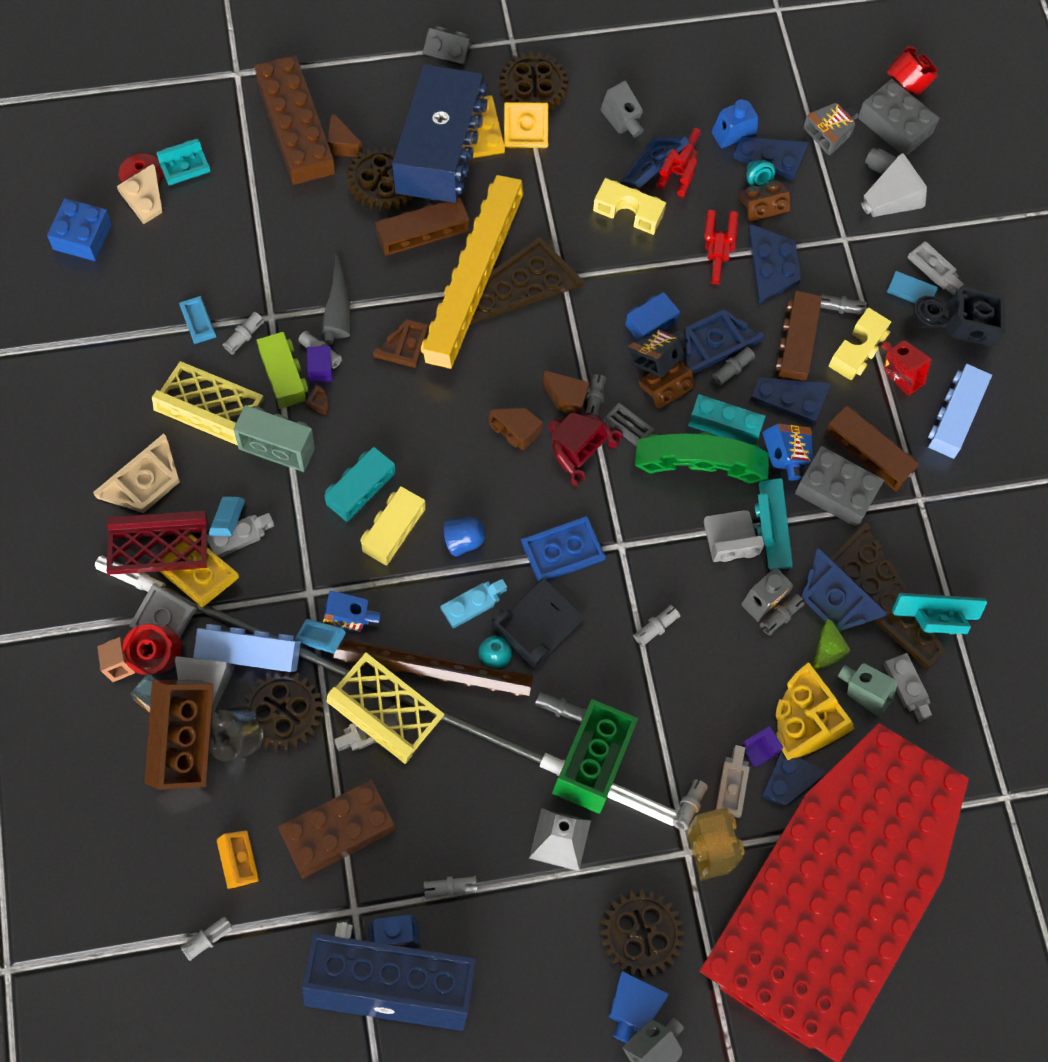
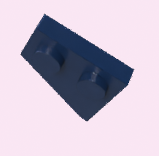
M781 751L761 797L785 808L796 797L825 775L826 770L800 758L787 760L783 751Z

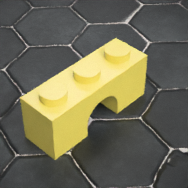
M605 178L595 197L593 211L614 218L616 212L620 209H631L636 214L633 227L654 235L664 215L666 202L657 197L641 193L637 189L621 185L617 181Z
M867 308L852 332V335L857 337L862 342V345H854L844 340L833 355L828 367L851 381L856 374L861 375L868 365L865 361L868 358L873 359L879 350V347H877L878 343H884L890 334L888 328L891 321L872 309Z

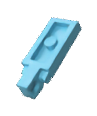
M503 579L491 585L489 581L484 584L482 583L441 605V610L451 627L456 628L494 607L495 603L500 600L498 596L507 592V586Z

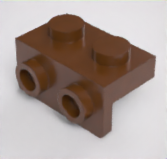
M770 181L765 185L750 186L745 190L739 191V200L747 207L749 221L790 211V192L780 181Z
M680 361L662 378L649 373L638 380L640 388L653 397L655 407L658 409L695 388L691 369Z

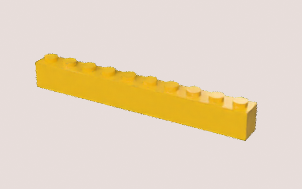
M496 175L494 183H490L488 197L482 201L481 213L475 218L473 232L468 234L465 251H461L459 265L453 269L452 281L450 285L446 286L444 300L437 307L436 319L431 321L429 335L422 342L421 352L424 354L425 363L452 369L523 197L522 180Z

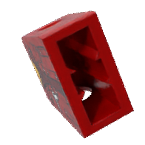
M887 341L880 347L879 352L886 357L885 373L906 395L910 396L925 385L931 362L930 357L907 341H901L895 347Z

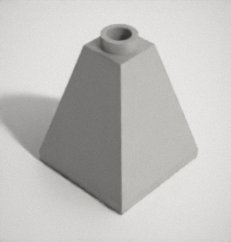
M902 153L864 195V202L861 205L865 213H871L873 217L921 209L926 204L927 186L904 153Z
M176 656L175 663L178 680H201L214 684L212 718L234 671V666L227 662Z
M541 808L529 858L579 871L591 821Z

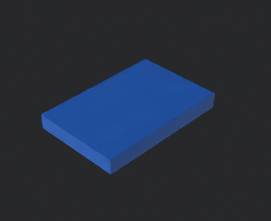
M588 516L521 539L522 547L538 583L543 579L548 581L604 561L606 558Z

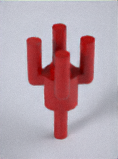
M693 128L688 138L689 144L679 153L675 149H671L672 151L667 155L659 173L661 176L656 184L658 188L664 189L671 173L675 172L678 175H682L677 195L685 196L694 177V169L698 162L696 158L698 152L694 149L701 133L698 128Z
M707 211L704 234L705 248L708 250L707 258L713 261L711 283L715 285L720 284L722 263L729 261L730 252L736 249L739 223L737 222L738 212L735 211L729 213L727 233L716 231V211Z

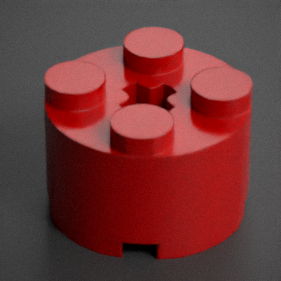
M909 45L891 63L887 73L893 79H897L900 86L907 92H912L918 96L939 74L936 73L938 70L934 63L924 53L921 56L915 53L918 49Z
M144 624L135 627L126 635L122 646L127 659L125 660L126 664L134 672L143 675L166 673L176 665L175 659L176 656L180 657L182 641L176 632L166 625Z

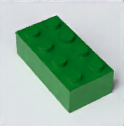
M591 699L552 794L600 814L638 718Z

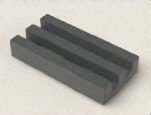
M619 402L604 418L605 423L614 430L620 431L622 436L635 446H637L639 438H646L648 435L654 434L655 431L654 428ZM619 411L621 414H623L625 417H627L629 420H631L634 424H636L638 427H640V428H641L642 430H644L646 433H645V434L642 433V432H641L640 430H638L631 422H629L628 420H625L623 417H621V416H620L619 414H617L616 412Z

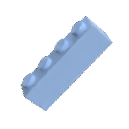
M968 364L965 365L962 371H957L952 381L956 385L954 389H949L944 401L948 402L946 408L941 407L936 417L939 420L938 426L934 425L929 433L928 438L932 440L928 448L953 459L962 447L992 377L991 374Z
M206 624V628H197L193 658L293 672L297 671L301 641L293 640V635L279 634L278 638L269 637L270 632L254 631V635L245 634V629L230 627V631H223L220 625Z

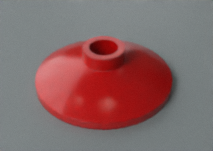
M146 153L129 156L122 162L119 168L121 183L153 164L155 166L157 183L159 184L163 178V172L158 159Z

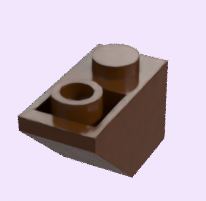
M526 408L492 409L489 412L490 427L497 433L501 432L507 437L508 442L512 446L519 447L523 451L542 433L543 422Z

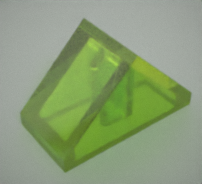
M827 619L822 627L812 666L816 672L844 659L850 652L848 645L831 620Z

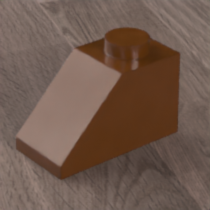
M545 370L542 385L558 411H562L566 415L570 413L581 415L589 382Z

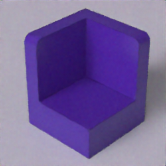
M330 346L307 347L309 382L332 381Z
M770 726L748 738L742 744L745 747L744 754L754 768L778 755L784 748Z

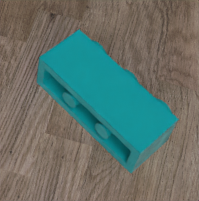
M698 394L688 426L720 437L756 445L765 416Z
M375 447L369 452L365 451L353 468L349 467L345 470L342 479L337 484L333 483L328 487L324 495L326 505L348 522L395 475V464Z

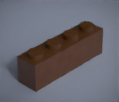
M458 198L456 203L444 201L433 206L427 205L422 209L412 212L407 211L399 216L383 218L376 222V235L385 256L469 231V217L461 198Z
M795 291L793 299H788L786 312H789V317L784 319L782 331H785L786 334L785 337H781L779 344L782 356L777 358L775 370L779 371L777 379L806 381L809 375L822 296Z
M847 405L829 423L824 433L873 474L884 479V483L896 492L914 474L919 466V463L916 462L912 455L901 450L892 439L886 438L879 432L876 426L869 424L856 410L850 409Z

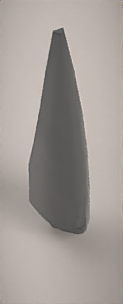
M335 255L332 287L325 307L321 337L325 338L324 342L328 345H332L334 339L350 336L351 319L348 290L337 255Z

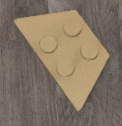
M162 434L93 492L95 497L144 513L179 484V477L166 435Z

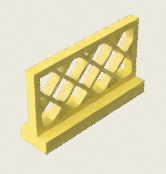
M180 361L160 391L156 390L153 394L152 401L154 411L237 445L233 430L236 423L231 421L229 417L241 414L244 408L240 401L241 399L251 398L255 401L252 405L248 406L259 407L264 400V396ZM183 370L192 374L193 378L180 381L178 376ZM202 381L212 382L213 387L201 389L199 386V382ZM196 385L197 391L184 393L183 386ZM179 388L181 395L174 397L167 394L169 390ZM229 389L233 391L234 395L222 398L219 391ZM216 392L217 400L205 401L203 395ZM200 396L202 401L201 404L192 405L188 403L187 399ZM237 401L239 408L226 410L224 404ZM221 405L223 410L222 413L213 414L209 412L208 408Z
M367 653L360 658L341 682L327 695V702L405 764L444 717L443 712ZM365 662L374 667L375 676L361 677L360 668ZM389 679L394 683L395 691H380L379 680ZM376 681L377 693L363 694L362 682ZM358 682L359 695H348L342 690L347 683ZM410 695L414 699V707L400 708L399 696ZM395 696L397 708L383 710L381 697ZM378 698L379 710H367L364 707L363 699ZM429 710L436 716L431 723L420 724L419 711ZM415 712L417 724L402 725L401 713ZM397 713L399 726L389 727L384 723L383 714ZM421 728H426L421 734ZM417 729L418 739L413 745L404 739L403 730Z

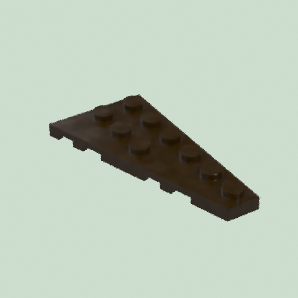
M538 237L491 272L470 324L584 286V281L541 237Z
M866 522L830 558L888 613L886 616L872 621L928 670L945 652V649L935 633L923 631L915 616H898L892 613L898 595L910 592L891 561L887 560L881 550L882 546L878 540H875L870 532L871 528Z

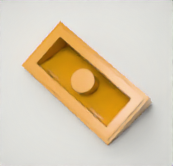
M248 831L225 833L217 839V845L227 888H236L259 881Z

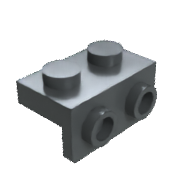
M436 26L435 29L429 28L423 54L465 65L469 46L472 45L468 35L462 32H456L455 35L447 33L448 29Z

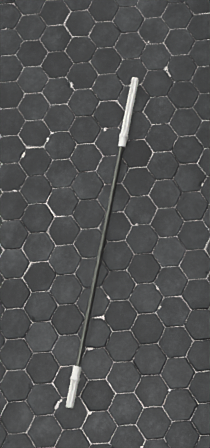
M98 557L95 562L96 569L107 573V557ZM116 561L113 562V566H122V564ZM144 572L111 575L136 586L137 589L147 592L152 584L156 583L197 607L196 610L235 628H243L245 632L254 635V631H263L207 605L201 608L191 598L165 587V583L150 577V575ZM269 633V637L278 638L277 636ZM300 647V657L343 676H346L351 670ZM376 681L362 682L363 685L377 690ZM380 683L381 692L395 691L394 688ZM399 696L401 702L414 707V699L411 696ZM439 709L444 713L442 720L540 763L541 768L553 772L559 777L565 763L564 759L561 760L547 753L542 755ZM429 710L424 711L430 715L435 716ZM615 783L612 784L607 797L674 826L673 820L678 813L677 811Z

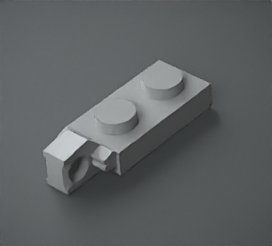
M926 241L909 253L907 258L942 289L946 288L947 291L955 296L959 289L964 286V283L958 279L957 269Z
M269 513L258 518L256 515L249 516L237 522L232 536H209L208 534L207 541L212 552L221 558L261 540L260 537L265 535L264 531L274 527V522Z
M906 653L885 661L884 667L888 676L898 681L896 692L904 708L907 707L909 712L914 710L919 722L929 719L932 716L928 704H930L929 696L908 654Z
M394 705L387 709H396V706ZM397 713L383 714L386 725L389 727L399 726ZM354 723L344 729L345 735L334 739L338 752L349 747L353 751L360 750L377 742Z
M735 745L732 757H726L723 763L715 813L738 818L742 815L750 768L748 767L749 762L743 761L745 747Z

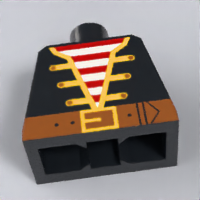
M657 329L631 343L627 347L632 365L661 378L664 377L683 358L681 343L685 341L684 334L678 329L671 334Z

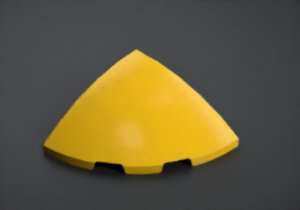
M807 663L794 674L787 683L788 689L783 699H779L776 710L778 728L776 734L784 747L782 751L787 760L796 759L823 748L855 729L851 719L810 663Z

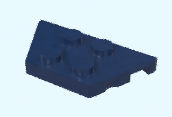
M749 225L748 234L758 303H763L766 298L774 294L777 296L784 292L785 289L800 284L801 275L796 241L755 225Z
M723 309L685 327L687 367L691 369L693 375L741 352L745 347H751L763 341L765 338L764 333L753 331L747 327L748 324L746 322L736 319L733 314Z
M821 548L816 550L815 559L801 598L835 632L884 617L888 614Z

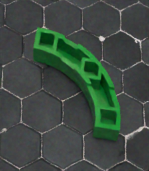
M709 432L699 434H650L646 438L637 440L635 465L650 474L676 470L677 465H689V468L692 470L710 472L717 471L718 468L726 470L729 476L751 484L768 479L769 453L760 449L758 445L713 436Z

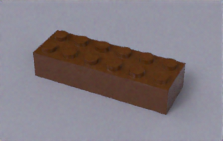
M296 55L254 65L257 84L292 185L335 174L333 157Z

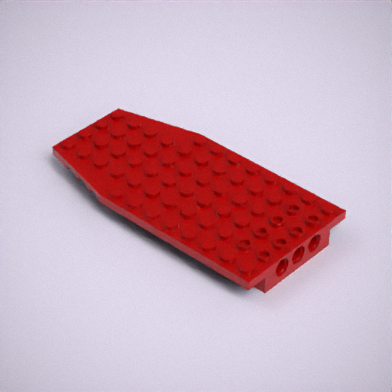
M879 723L804 796L699 972L719 984V989L808 1048H815L833 1061L840 1062L943 880L969 778Z

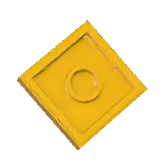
M504 103L505 148H548V103Z

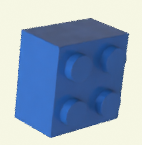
M64 198L47 236L53 250L96 261L112 223L106 209Z

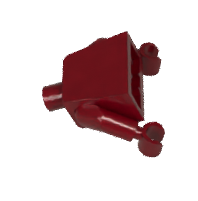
M570 413L563 421L555 418L549 424V430L552 432V449L555 457L565 472L571 474L570 482L575 487L578 486V482L574 479V476H580L582 481H584L585 474L574 467L580 468L606 439L607 444L611 448H616L618 445L617 441L612 437L618 441L622 439L620 431H611V427L595 414L579 415Z

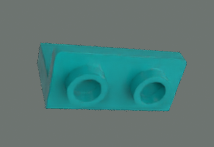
M199 139L188 140L182 144L167 147L157 152L158 161L168 186L210 172V167L202 151Z

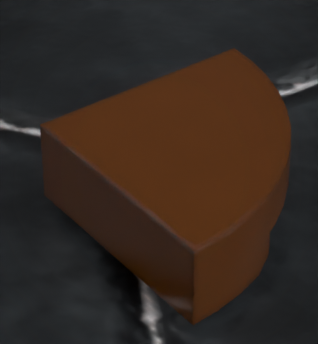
M316 384L305 403L306 407L327 416L329 411L328 397L324 389Z

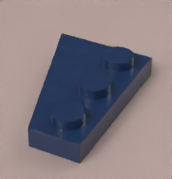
M686 136L653 137L621 179V185L632 189L641 188L661 169L667 155L672 151L671 149H675L679 153L689 144Z
M741 137L733 159L747 164L751 161H768L774 165L775 174L794 181L809 142Z
M759 377L750 400L815 425L831 384Z

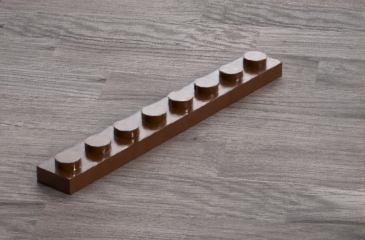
M342 639L334 653V658L348 663L358 662L367 653L385 668H389L394 672L404 671L419 677L430 676L445 682L455 681L466 686L476 685L486 687L491 691H507L516 696H529L533 680L532 675ZM368 662L364 663L366 666L373 667Z

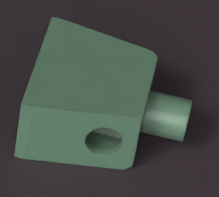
M861 664L857 671L845 665L838 675L840 679L849 684L847 695L879 718H881L894 699L898 681L867 664Z

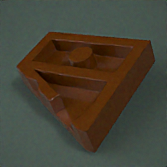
M406 319L397 331L392 332L387 337V341L380 348L374 350L373 357L416 368L421 354V345L423 340L426 339L429 325Z

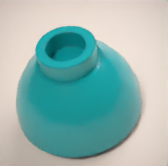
M758 160L751 161L747 165L746 179L750 186L765 185L774 179L775 167L770 162Z
M490 636L480 644L478 656L484 666L501 669L511 661L512 647L503 637Z

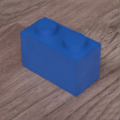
M663 292L658 296L650 297L642 306L632 308L627 314L625 326L638 340L654 330L665 331L677 324L680 311Z

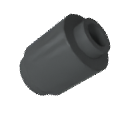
M873 148L869 152L865 163L869 165L870 169L882 175L897 157L881 148Z

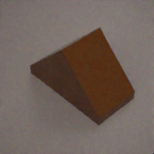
M333 114L330 119L327 139L331 154L358 158V154L362 153V142Z

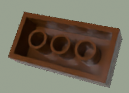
M152 680L144 784L158 790L206 787L214 684L201 680Z
M372 780L278 826L302 879L396 832L395 825Z

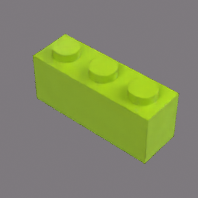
M284 332L257 339L259 352L279 409L306 401L305 392L308 391L305 378L300 379L298 372H301V367L298 359H293L291 353L294 352L291 339L286 340Z

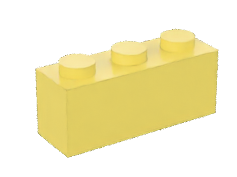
M400 487L397 492H393L389 496L387 507L384 511L380 510L374 519L375 524L371 530L367 529L361 538L362 552L386 566L425 511V500L403 487Z

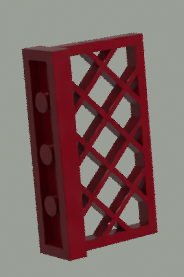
M206 511L107 517V575L207 568V532H209V524ZM191 533H201V537L194 543L187 538ZM166 535L177 536L171 544L163 540ZM151 536L153 538L145 546L138 542L141 537ZM117 538L129 540L120 548L114 544V539ZM184 541L190 547L181 554L174 548ZM157 543H160L165 549L156 556L150 549ZM134 544L141 550L131 557L125 551ZM194 550L201 554V560L190 561L187 557ZM169 552L177 556L173 562L165 563L162 560ZM144 554L152 558L148 564L137 562ZM120 555L128 560L122 566H113V562Z

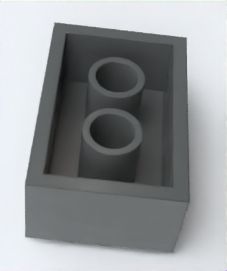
M890 79L863 102L858 115L859 120L900 154L904 153L905 156L909 155L933 134L940 119L893 79Z
M821 446L800 481L795 494L857 528L883 484L884 479Z

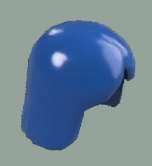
M476 517L446 519L444 522V538L449 552L457 557L481 546L485 540V527L483 523Z

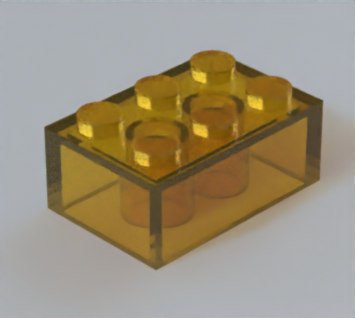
M727 807L696 815L686 831L701 881L730 874L743 859L744 847L742 841L736 838L734 832L736 821L733 814H729Z

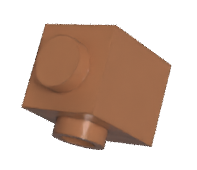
M120 637L97 646L100 670L112 682L136 673L126 664L125 660L127 659L122 647L124 641Z

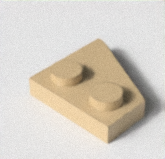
M153 164L117 186L119 193L143 224L162 213L156 171Z

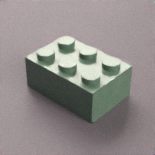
M245 405L233 429L239 450L301 472H305L315 450L312 428L303 422L295 423L280 414L272 415L257 406L249 407Z

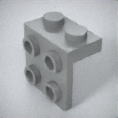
M737 511L704 518L703 523L713 562H727L737 558H752L760 555L764 541L762 536L755 535L749 511Z

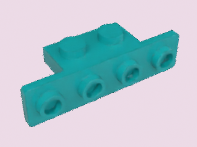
M782 479L759 482V503L755 504L756 517L761 519V525L757 526L758 536L763 537L766 546L768 568L770 571L774 568L779 570L792 568L793 561Z
M900 593L892 613L898 616H915L924 632L968 634L971 626L967 620H979L987 601L985 598Z

